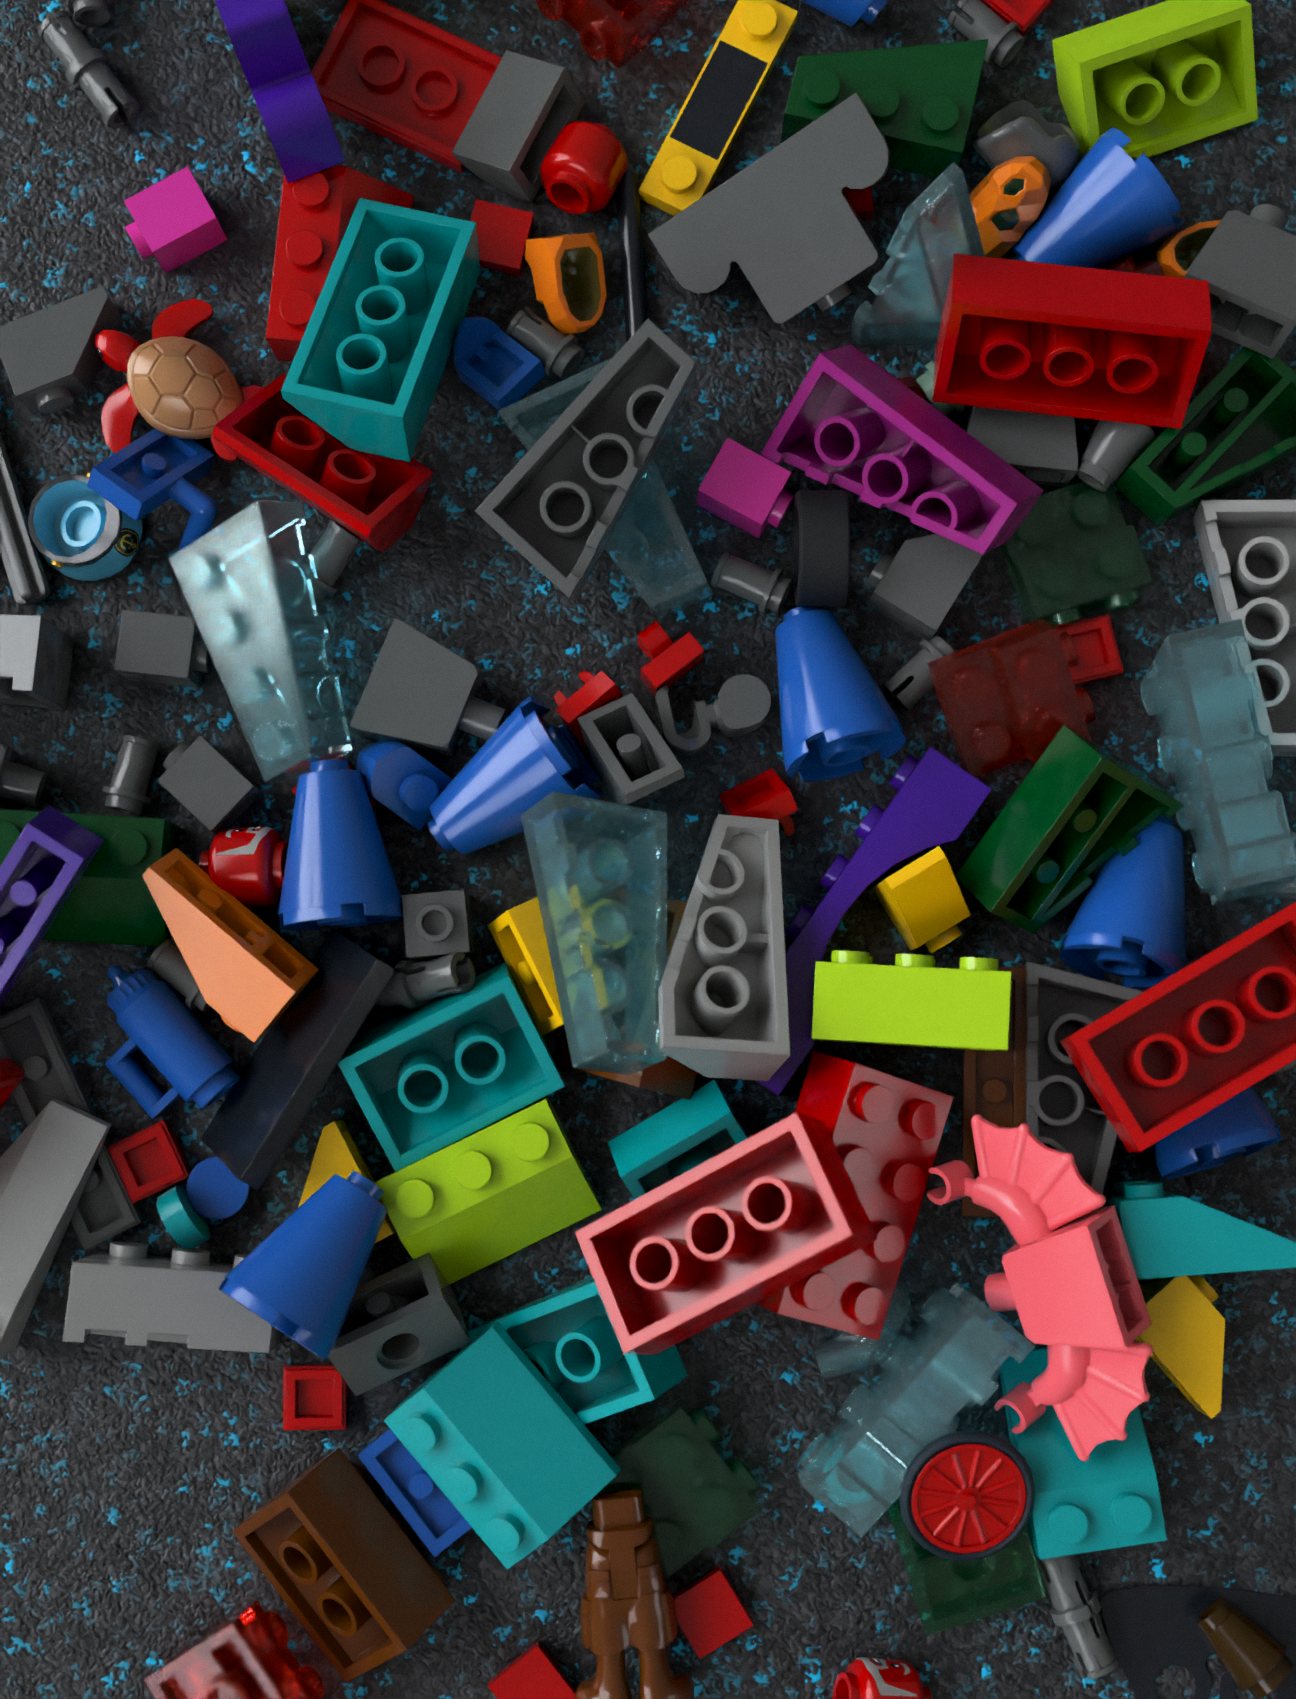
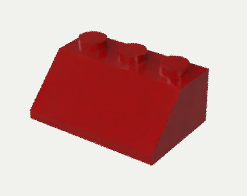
M341 165L332 166L291 183L287 182L285 175L283 176L266 329V340L278 361L293 362L359 198L413 209V195Z
M285 374L280 375L214 425L212 436L234 456L382 553L414 525L434 474L432 470L411 458L410 462L352 450L282 398L281 389L287 377Z

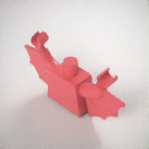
M976 1114L971 1119L979 1176L975 1179L970 1167L962 1160H953L930 1168L928 1172L942 1177L946 1186L927 1191V1197L937 1205H943L966 1196L971 1197L974 1204L991 1210L998 1215L1017 1244L1003 1253L1002 1265L1005 1272L993 1273L987 1276L984 1284L985 1298L992 1311L1017 1310L1025 1337L1033 1344H1047L1048 1362L1046 1370L1033 1379L1031 1384L1026 1382L1019 1383L1000 1398L995 1404V1410L998 1411L1004 1405L1012 1407L1018 1413L1020 1422L1011 1429V1432L1019 1434L1045 1413L1046 1406L1052 1405L1078 1459L1085 1462L1089 1460L1090 1453L1098 1444L1114 1439L1119 1441L1125 1440L1127 1438L1125 1430L1127 1418L1131 1411L1150 1399L1145 1382V1367L1149 1356L1153 1353V1347L1148 1343L1134 1341L1152 1324L1115 1207L1112 1205L1100 1208L1105 1204L1106 1199L1104 1195L1096 1192L1084 1181L1078 1171L1073 1154L1047 1147L1030 1131L1029 1125L1025 1123L1013 1128L999 1127L983 1119L981 1115Z

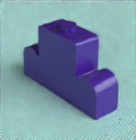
M215 0L287 182L291 183L345 162L329 115L307 64L284 0Z

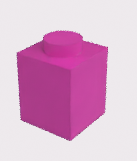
M188 166L124 200L134 219V222L125 226V229L143 260L154 255L165 274L228 240Z
M727 437L698 488L696 505L759 539L768 523L778 528L795 497L786 491L792 472Z

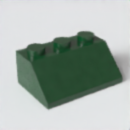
M0 809V866L26 824L41 811ZM63 813L104 839V842L42 940L159 947L165 940L171 939L172 934L142 875L153 863L175 848L179 849L180 826L166 819Z

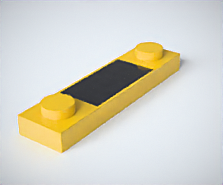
M776 0L737 1L639 188L640 200L675 216L708 194L797 23L799 11Z

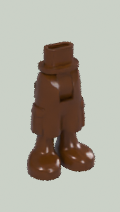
M637 1489L600 1492L591 1499L593 1520L586 1525L588 1537L585 1569L586 1591L582 1595L579 1610L581 1612L582 1643L585 1648L590 1649V1651L597 1655L595 1676L584 1680L578 1686L575 1698L632 1699L625 1665V1648L632 1645L637 1648L640 1675L638 1684L639 1699H694L693 1679L685 1671L670 1668L665 1648L677 1635L674 1599L669 1586L664 1581L659 1549L653 1533V1520L650 1516L644 1515L643 1493Z

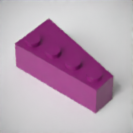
M851 344L825 351L818 355L760 454L778 464L785 462L806 471L805 476L825 485L833 483L860 495L859 500L879 509L887 507L911 518V523L981 554H985L1009 541L1044 491Z

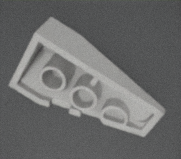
M56 1098L47 1104L0 1157V1360L16 1348L112 1125Z

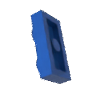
M390 1428L357 1455L434 1557L472 1528Z

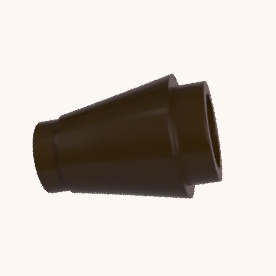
M1224 1597L1213 1602L1196 1621V1624L1204 1632L1205 1637L1240 1691L1248 1689L1256 1699H1261L1279 1686L1291 1672L1294 1664L1284 1654L1287 1648L1286 1645L1237 1608L1231 1606Z

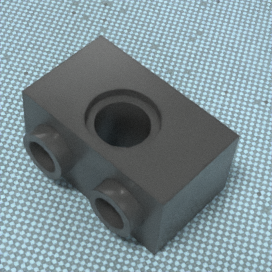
M430 1253L420 1256L357 1287L334 1349L328 1355V1358L355 1396L365 1393L471 1342L457 1297Z

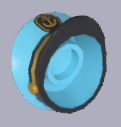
M87 473L86 476L70 474L55 478L39 490L30 506L28 526L31 539L49 565L63 575L76 580L97 581L109 578L120 572L130 563L139 548L143 530L142 518L135 521L87 486L90 473Z

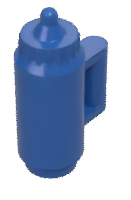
M111 965L108 968L107 974L113 981L114 990L107 997L106 1001L116 1014L117 1024L130 1038L106 1061L105 1066L152 1120L162 1115L180 1097L186 1103L194 1101L201 1110H205L239 1081L240 1076L232 1068L235 1061L165 981L157 980L145 968L138 970L134 974L123 971L118 965ZM138 1048L172 1085V1088L165 1095L131 1057Z

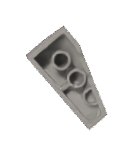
M718 814L714 821L658 989L660 1052L705 1077L768 1081L790 1056L779 820Z

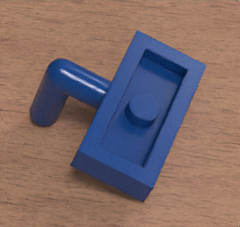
M153 429L92 467L87 486L135 521H138L169 499H172L189 511L190 516L178 552L184 559L189 561L201 559L218 512V505L213 498L194 486L193 483L208 474L214 454L193 439L171 437Z

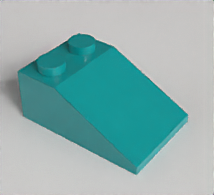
M714 1079L693 1091L690 1100L682 1098L607 1143L621 1179L634 1199H637L748 1139L749 1136Z
M1146 1178L1110 1181L1111 1192H1103L1102 1194L1106 1202L1100 1208L1114 1205L1137 1279L1296 1268V1242L1187 1197L1166 1192L1163 1190V1182H1148Z
M593 1276L467 1330L470 1340L473 1342L498 1321L583 1424L655 1400L688 1376L675 1345L656 1355L623 1353ZM469 1342V1343H467V1344H465V1345L459 1347L460 1350L462 1351V1350H463L465 1347H467L471 1342Z
M1047 1347L996 1354L1003 1396L1019 1383L1026 1382L1031 1384L1033 1379L1047 1368ZM1004 1405L1010 1443L1024 1456L1033 1475L1035 1486L1034 1508L1024 1531L1026 1543L1040 1560L1167 1540L1157 1476L1139 1406L1134 1408L1127 1418L1125 1429L1127 1438L1123 1441L1114 1439L1098 1444L1090 1453L1089 1460L1084 1462L1078 1459L1052 1405L1046 1406L1045 1413L1019 1434L1011 1432V1429L1020 1422L1018 1413L1012 1407Z

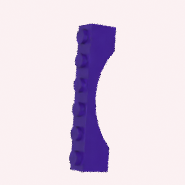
M931 746L919 760L911 754L907 756L888 783L898 790L885 809H882L877 804L872 806L854 832L855 835L863 840L850 859L839 853L819 882L820 885L828 890L814 910L804 903L784 932L787 937L793 940L785 951L790 1056L768 1081L755 1080L774 1095L779 1096L814 1045V1039H812V1011L816 961L822 962L827 943L844 913L869 884L890 868L918 854L931 851L938 846L941 848L948 846L956 841L992 790Z

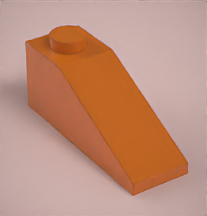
M175 848L153 863L142 875L205 1002L220 1014L228 1027L243 1033L253 1043L257 1041L279 1020L319 969L234 896L213 883L209 875L179 849Z

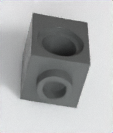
M122 609L114 670L132 681L201 688L202 673H209L212 669L215 652L214 638L207 636L208 628L196 617Z
M199 736L193 743L186 740L178 745L165 759L163 767L166 771L157 780L203 825L215 834H218L222 829L232 828L264 794L226 756L202 736Z
M463 889L402 895L406 954L408 959L432 960L455 952H463L465 956L475 955L471 898L467 891Z

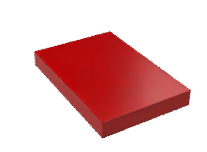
M348 0L311 73L327 110L463 174L466 167L457 160L452 151L502 57L384 1Z

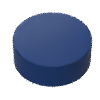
M217 1156L207 1158L198 1163L191 1171L187 1181L186 1190L190 1204L199 1214L210 1219H224L237 1214L247 1205L252 1194V1186L240 1181Z

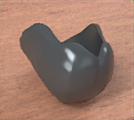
M1025 99L1014 100L995 111L980 124L971 137L973 148L984 159L991 170L995 166L1016 156H1033L1038 159L1049 171L1051 184L1048 194L1066 181L1073 172L1080 155L1079 140L1075 132L1064 124L1048 122L1037 108ZM1012 179L1005 186L1012 193L1017 194L1024 189V179Z

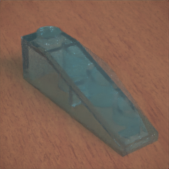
M954 162L906 209L886 250L890 258L883 269L873 276L868 287L877 297L873 305L866 300L858 307L853 317L851 337L859 345L937 344L954 253L985 257L964 173Z

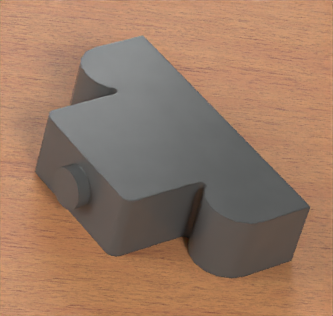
M856 92L650 232L648 236L674 278L684 289L693 293H708L723 287L733 277L737 262L774 322L784 323L815 302L820 311L823 312L852 293L847 281L873 265L880 257L878 246L847 197L845 189L847 187L850 189L869 188L876 185L886 175L890 166L891 155L887 140L861 96Z

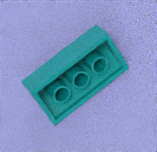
M359 198L282 386V398L350 449L410 462L450 356L456 331L462 318H464L481 272L476 222Z

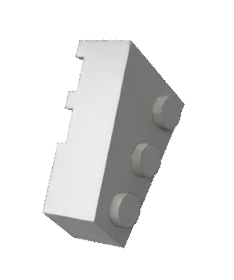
M115 1241L110 1242L109 1251H102L72 1262L63 1342L83 1343L84 1336L96 1334L125 1337V1345L146 1346L147 1340L187 1344L188 1349L270 1353L280 1344L281 1331L218 1289L225 1276L247 1254L235 1255L234 1264L209 1262L210 1251L173 1248L171 1257L147 1255V1244Z

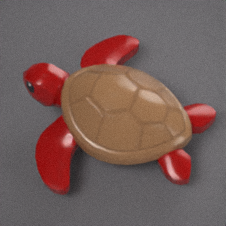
M190 299L169 306L160 312L154 320L152 340L140 344L139 340L118 330H102L95 335V346L102 360L112 369L127 373L128 383L114 391L102 407L101 423L106 445L114 453L132 443L135 424L139 416L142 415L148 424L171 437L182 439L210 437L215 452L222 460L229 463L238 460V457L234 456L212 436L214 425L264 387L256 385L240 387L227 363L215 351L198 341L188 339V336L194 330L212 318L214 311L207 302L199 299Z

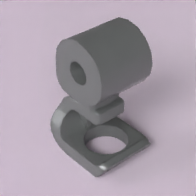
M738 674L733 676L722 685L717 699L712 704L707 705L705 700L694 702L692 727L688 732L677 734L668 697L670 689L667 685L658 690L654 701L660 735L674 755L691 757L707 745L711 736V727L716 726L728 737L745 735L757 730L763 724L771 707V694L767 685L753 675Z

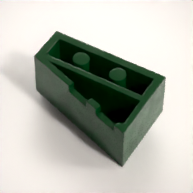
M989 39L798 56L785 110L780 143L857 92L887 140L891 151L889 168L953 182L963 154Z
M1244 346L1188 405L1181 429L1166 428L1127 469L1114 486L1157 526H1160L1198 506L1201 500H1209L1296 454V372L1277 355L1272 359Z
M1063 725L955 877L989 912L1033 934L1093 883L1088 875L1114 853L1119 852L1124 857L1138 845L1134 837L1159 815L1164 813L1170 818L1185 805L1146 773L1066 725Z

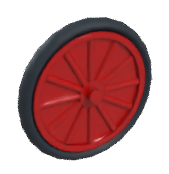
M959 1431L934 1440L915 1456L906 1469L902 1480L899 1504L903 1521L909 1533L923 1548L946 1559L973 1561L989 1557L1005 1549L1018 1538L1027 1525L1034 1508L1035 1486L1029 1465L1024 1456L1012 1444L997 1435L983 1431Z

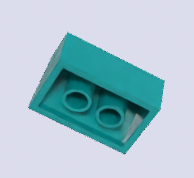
M506 962L476 976L473 988L468 992L430 999V1002L424 1007L410 1009L354 1037L338 1062L345 1079L395 1172L565 1087L548 1047Z
M498 1321L421 1383L383 1420L507 1570L549 1540L621 1471L617 1463Z

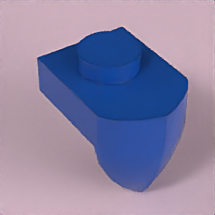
M480 316L462 318L453 343V360L457 373L464 384L504 415L546 375L542 362L503 332L492 320Z
M386 740L374 743L360 751L358 755L356 770L362 774L368 795L409 825L421 831L432 815L430 805L453 779L413 749L399 741Z

